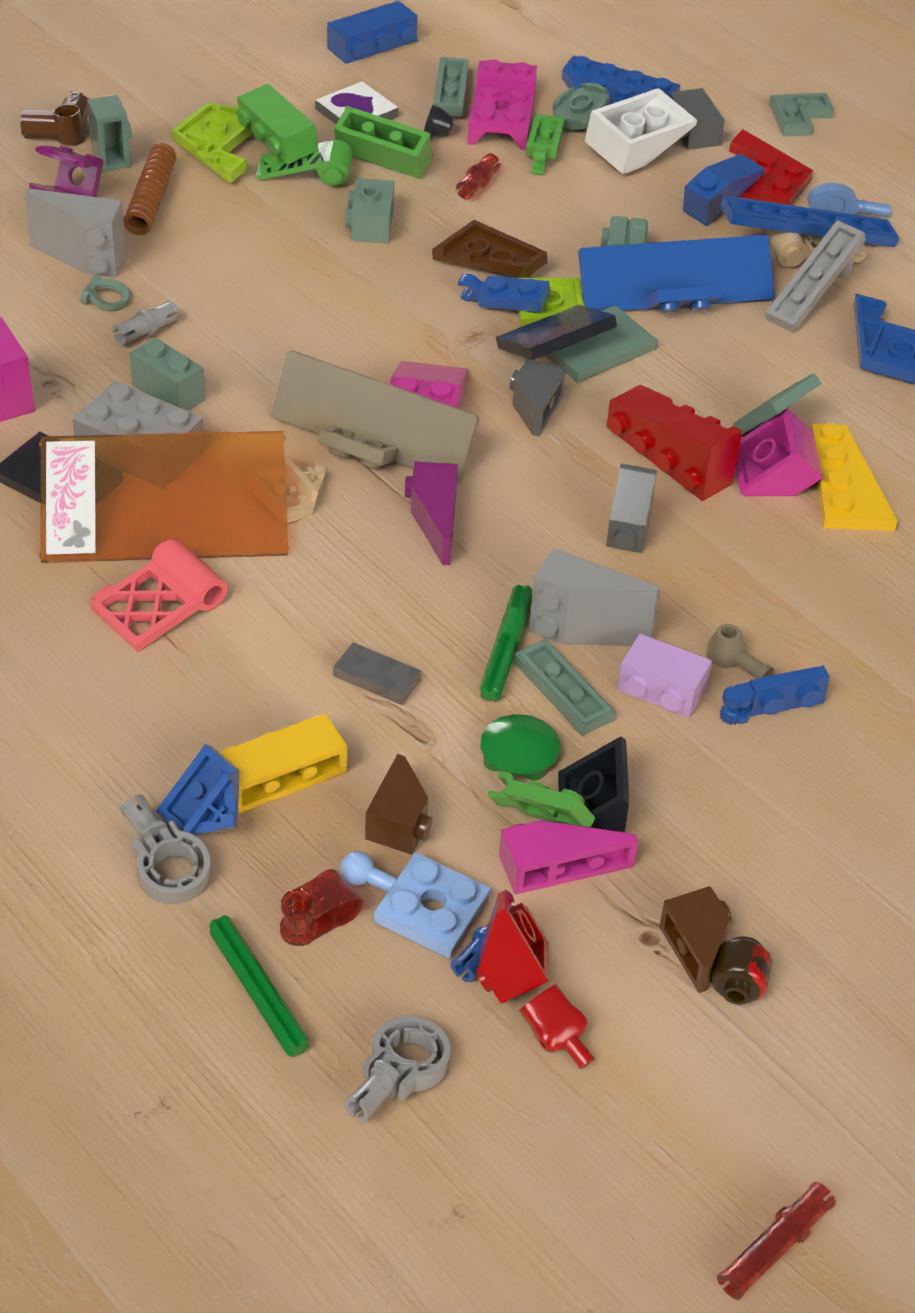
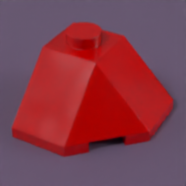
M507 890L497 895L481 945L479 967L476 968L481 985L486 992L493 991L500 1004L548 982L549 942L529 908L523 903L513 906L511 903L515 902L513 895Z

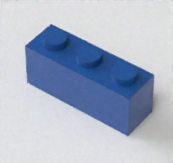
M398 0L328 22L327 49L347 64L417 41L418 15Z

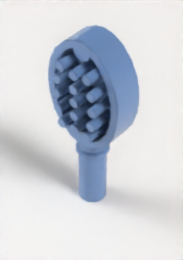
M839 183L818 185L809 192L807 197L809 207L813 209L854 215L857 212L859 214L864 213L888 217L891 212L890 205L869 202L864 199L858 200L854 190Z

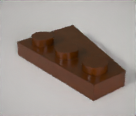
M472 220L432 249L433 260L523 278H528L548 263L546 251L477 220Z

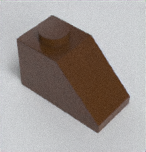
M397 754L366 811L365 840L412 855L419 839L423 841L427 839L432 826V817L428 816V796L406 757Z
M711 886L665 900L659 925L698 993L705 992L708 989L716 957L721 944L726 942L728 928L732 921L728 905L725 901L718 899Z

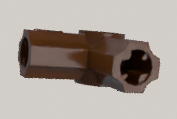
M71 91L69 96L64 98L62 105L54 110H23L20 125L22 135L25 138L57 139L63 145H74L84 140L83 126L88 116L87 99L90 98L85 97L81 91Z

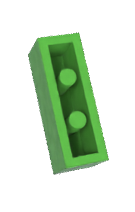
M269 83L237 96L239 107L237 118L242 127H247L259 142L262 141L269 148L270 152L274 156H278L284 163L288 165L319 151L315 125Z
M346 106L334 127L336 140L344 141L350 145L353 150V157L421 179L433 157L430 133L350 106Z

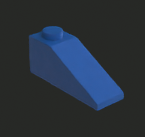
M742 154L705 167L685 185L683 212L708 226L723 212L720 204L724 196L739 197L765 173V168Z

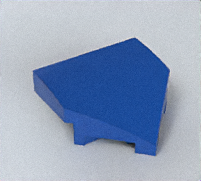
M205 744L157 808L156 812L168 822L171 820L175 821L181 831L195 836L237 827L239 769L215 748Z

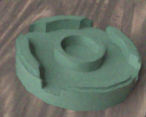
M595 83L581 84L582 88L574 90V87H570L556 98L553 103V115L565 118L564 129H585L588 127L591 111L611 104V98L607 89Z

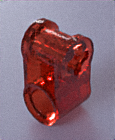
M335 869L325 870L314 879L283 895L281 899V912L284 917L280 922V935L290 945L305 946L311 944L315 939L331 930L352 921L361 911L364 904L363 899Z

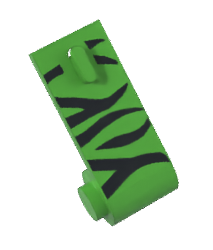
M341 140L318 143L319 151L288 165L272 153L263 154L260 158L256 176L259 181L316 169L323 183L332 187H339L348 180L353 150L350 145Z

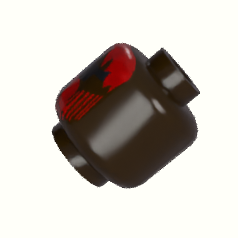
M739 936L723 942L711 974V983L714 990L728 1002L737 1005L761 999L767 992L772 967L770 953L759 941L746 936Z

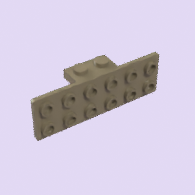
M288 351L286 354L272 411V417L320 434L318 443L329 446V452L344 457H349L350 454L361 458L360 463L373 468H381V465L391 462H398L414 468V461L458 464L457 483L463 479L479 421L477 414L296 351Z

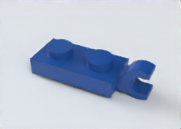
M466 273L462 274L458 281V286L468 287L464 288L461 294L462 300H478L479 307L541 312L551 292L549 281L487 276L485 282H482L475 275Z

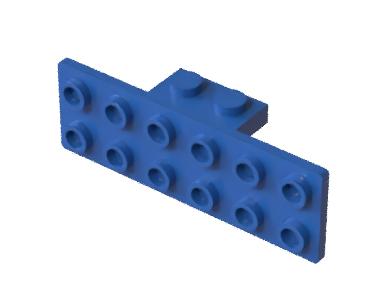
M768 235L580 248L578 251L584 306L600 311L616 305L622 311L660 309L661 313H668L680 310L679 307L691 306L692 310H704L711 308L713 304L765 301L774 298Z

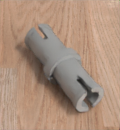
M167 301L149 311L140 310L135 314V317L113 325L112 333L121 332L114 335V338L120 345H125L127 342L143 335L151 336L156 333L158 328L178 321L179 313L170 314L178 309L173 302Z

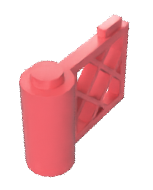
M170 539L157 545L149 563L117 585L108 584L92 595L93 601L90 602L93 612L132 648L139 652L199 609L205 612L216 608L224 600L228 591V585L225 580L180 541ZM150 577L158 583L157 591H137L138 586ZM115 601H128L126 612H110L106 607ZM135 601H155L153 612H134ZM162 601H179L182 604L175 611H161ZM132 622H151L150 628L139 636H136L130 630Z

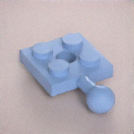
M360 851L347 854L340 864L341 876L347 883L357 886L369 883L387 892L374 913L373 922L448 959H451L488 901L491 891L490 887L417 852L414 853L398 878L374 868L372 859L366 853ZM433 899L439 901L444 907L433 911L426 909L421 903L425 900Z

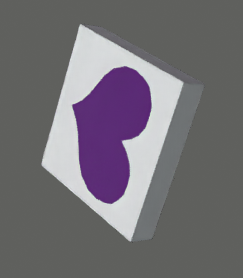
M363 81L315 100V109L335 124H337L346 106L389 120L398 117V107Z

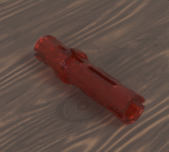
M813 1182L790 1207L783 1206L775 1214V1221L724 1271L717 1275L719 1285H723L726 1281L730 1282L723 1288L724 1292L731 1298L740 1300L744 1293L795 1243L806 1241L811 1235L810 1228L829 1210L835 1207L836 1200L834 1196L823 1200L831 1191L823 1184Z

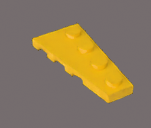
M812 423L811 430L823 473V478L817 481L823 528L895 531L898 520L847 425Z

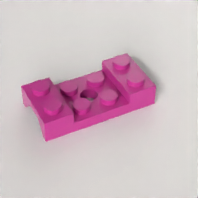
M494 59L479 61L473 107H471L468 123L467 145H474L485 132L510 134L519 148L526 150L536 88L537 65H529L525 62L504 63Z

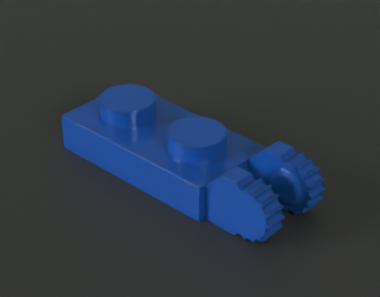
M824 665L752 679L750 682L727 687L726 690L724 689L722 697L725 704L721 707L720 719L730 725L744 724L748 722L751 716L773 715L783 710L812 707L816 704L824 703L830 676Z

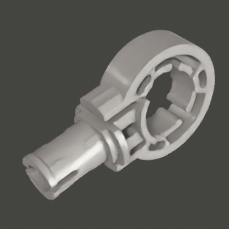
M134 795V799L138 803L137 806L131 797L122 804L121 812L127 817L139 838L136 837L131 841L130 846L137 857V878L142 890L152 899L167 904H180L196 898L206 888L210 878V854L206 845L195 835L181 831L173 820L168 822L167 829L165 821L158 820L144 795ZM183 856L192 862L190 874L178 880L165 879L164 886H161V876L155 871V867L160 861L169 857ZM198 858L200 859V861L202 862V865H203L202 872L200 873L199 876H198Z
M414 1016L398 1017L384 1023L375 1033L371 1055L363 1062L362 1074L366 1080L344 1100V1107L348 1114L354 1118L362 1109L363 1111L357 1116V1121L365 1122L386 1099L394 1100L398 1091V1099L405 1100L413 1091H423L437 1085L444 1078L448 1070L451 1046L446 1033L435 1023ZM403 1037V1043L417 1044V1046L429 1052L430 1058L427 1061L416 1063V1060L400 1057L394 1052L393 1048L399 1045V1038ZM437 1051H438V1053H439L441 1059H440L439 1062L436 1064V1057H437Z

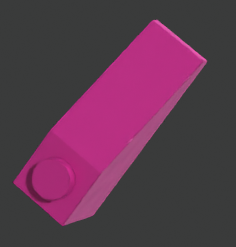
M541 820L528 824H516L510 828L501 829L499 858L516 895L632 868L635 865L638 839L636 834Z

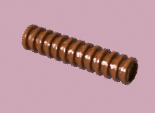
M158 143L150 149L124 217L126 229L135 235L147 234L154 222L177 159L176 152L170 145Z

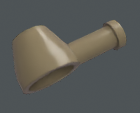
M723 624L719 626L708 642L707 658L712 660V663L716 666L723 668L739 666L756 678L772 676L774 672L773 667L763 664L745 652V642L742 633L735 625Z

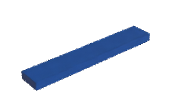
M724 196L720 204L729 223L734 225L824 237L838 220L865 232L864 243L895 247L899 240L896 231L888 219Z

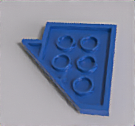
M573 55L562 70V80L568 88L574 87V90L582 88L581 84L583 83L599 84L607 89L611 98V104L657 88L667 96H669L670 92L680 91V84L671 82L666 78H655L644 75L640 71L619 68L611 63H600L590 60L586 56Z

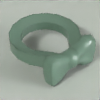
M95 274L82 292L81 303L87 305L90 300L101 309L117 311L123 309L128 304L130 294L127 287L119 281L100 279V276ZM97 289H112L117 291L122 299L117 302H106L100 299L94 291Z

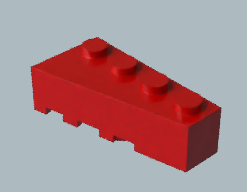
M641 384L609 401L606 427L698 499L704 501L733 485L742 436L741 429L734 426L727 429L721 426V420L712 416L703 418L696 415L694 408L686 404L681 407L674 405L672 398Z

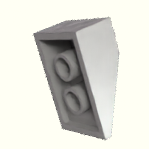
M34 189L25 190L24 195L31 247L83 273L117 277L126 257L122 200Z
M553 548L534 576L529 632L566 645L632 646L639 634L653 638L660 587Z

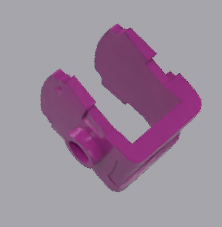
M44 145L36 147V152L59 160L60 163L55 185L29 183L30 189L96 197L104 164L103 159L90 154L81 155L75 153L73 149L60 145L59 149L55 146ZM77 167H80L85 175L81 185L75 184L72 179V173Z

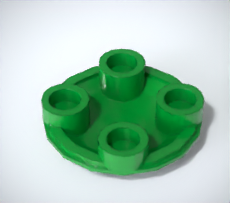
M519 714L499 717L488 724L481 735L480 749L484 756L483 764L491 771L509 772L512 775L525 776L529 780H540L546 775L547 768L552 766L559 756L560 740L555 730L541 719Z

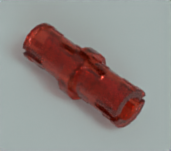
M489 153L476 166L475 164L467 170L466 176L456 185V190L463 186L457 192L458 195L463 199H470L481 187L485 188L490 182L491 176L501 167V163H497L499 158Z

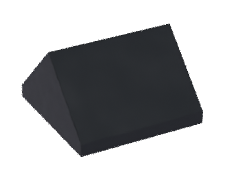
M622 736L558 771L559 792H562L563 789H569L578 793L584 798V805L594 815L595 820L590 828L625 833L629 809L627 744L626 739Z

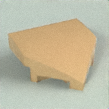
M282 456L280 467L272 466L245 472L243 485L283 525L313 514L327 468L318 465L315 466L314 470L310 467L303 468L296 466L289 457Z

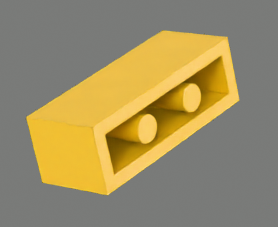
M326 713L310 719H304L294 725L274 732H268L261 737L219 751L220 754L239 769L238 814L347 773V745Z

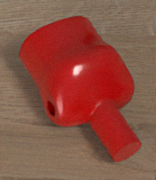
M557 984L534 997L519 1010V1013L530 1025L536 1039L545 1051L553 1053L564 1048L580 1070L594 1060L592 1054L579 1038L587 1028V1019L578 1008L571 1004Z

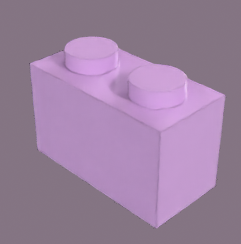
M639 634L621 663L618 690L690 718L707 689L712 660Z

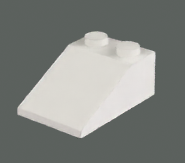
M657 88L591 111L584 142L607 160L616 170L625 174L649 164L695 127L697 119Z

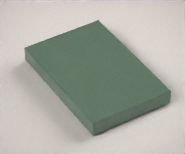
M614 305L602 310L616 316L617 326L614 329L546 356L558 367L565 369V373L578 383L656 349L657 339L619 307Z

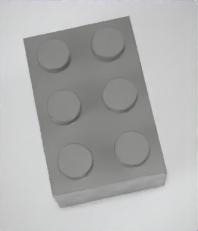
M116 380L72 419L75 441H95L96 460L162 490L166 489L205 451L203 417Z

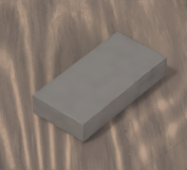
M353 642L333 666V676L402 705L420 682L421 670Z

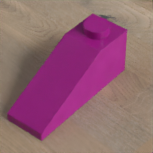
M414 461L413 476H406L405 497L411 498V513L442 565H450L458 464Z

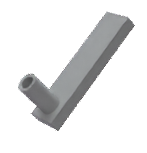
M837 220L768 308L766 320L794 333L838 276L847 277L853 272V256L865 242V232Z

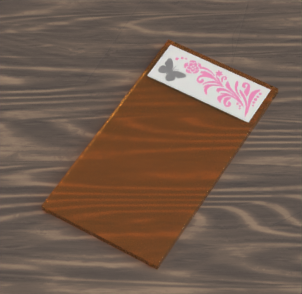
M251 431L41 437L39 443L41 447V546L39 553L41 563L151 560L157 545L170 539L180 541L198 558L288 556L290 546L288 545L284 458V441L286 438L284 432Z

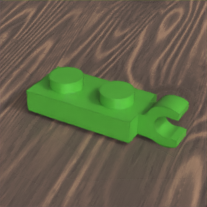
M535 114L526 148V155L533 156L534 160L531 173L544 175L546 160L549 158L556 159L564 130L565 118Z
M499 772L497 776L506 785L505 789L500 792L489 790L487 794L500 807H515L524 815L549 822L590 828L595 820L594 815L584 805V798L578 793L569 789H563L562 792L551 790L546 785L531 780L529 784L520 782L509 772Z

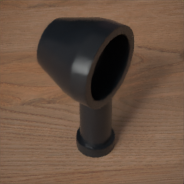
M432 105L423 131L430 133L431 142L433 137L448 136L454 118L442 108Z

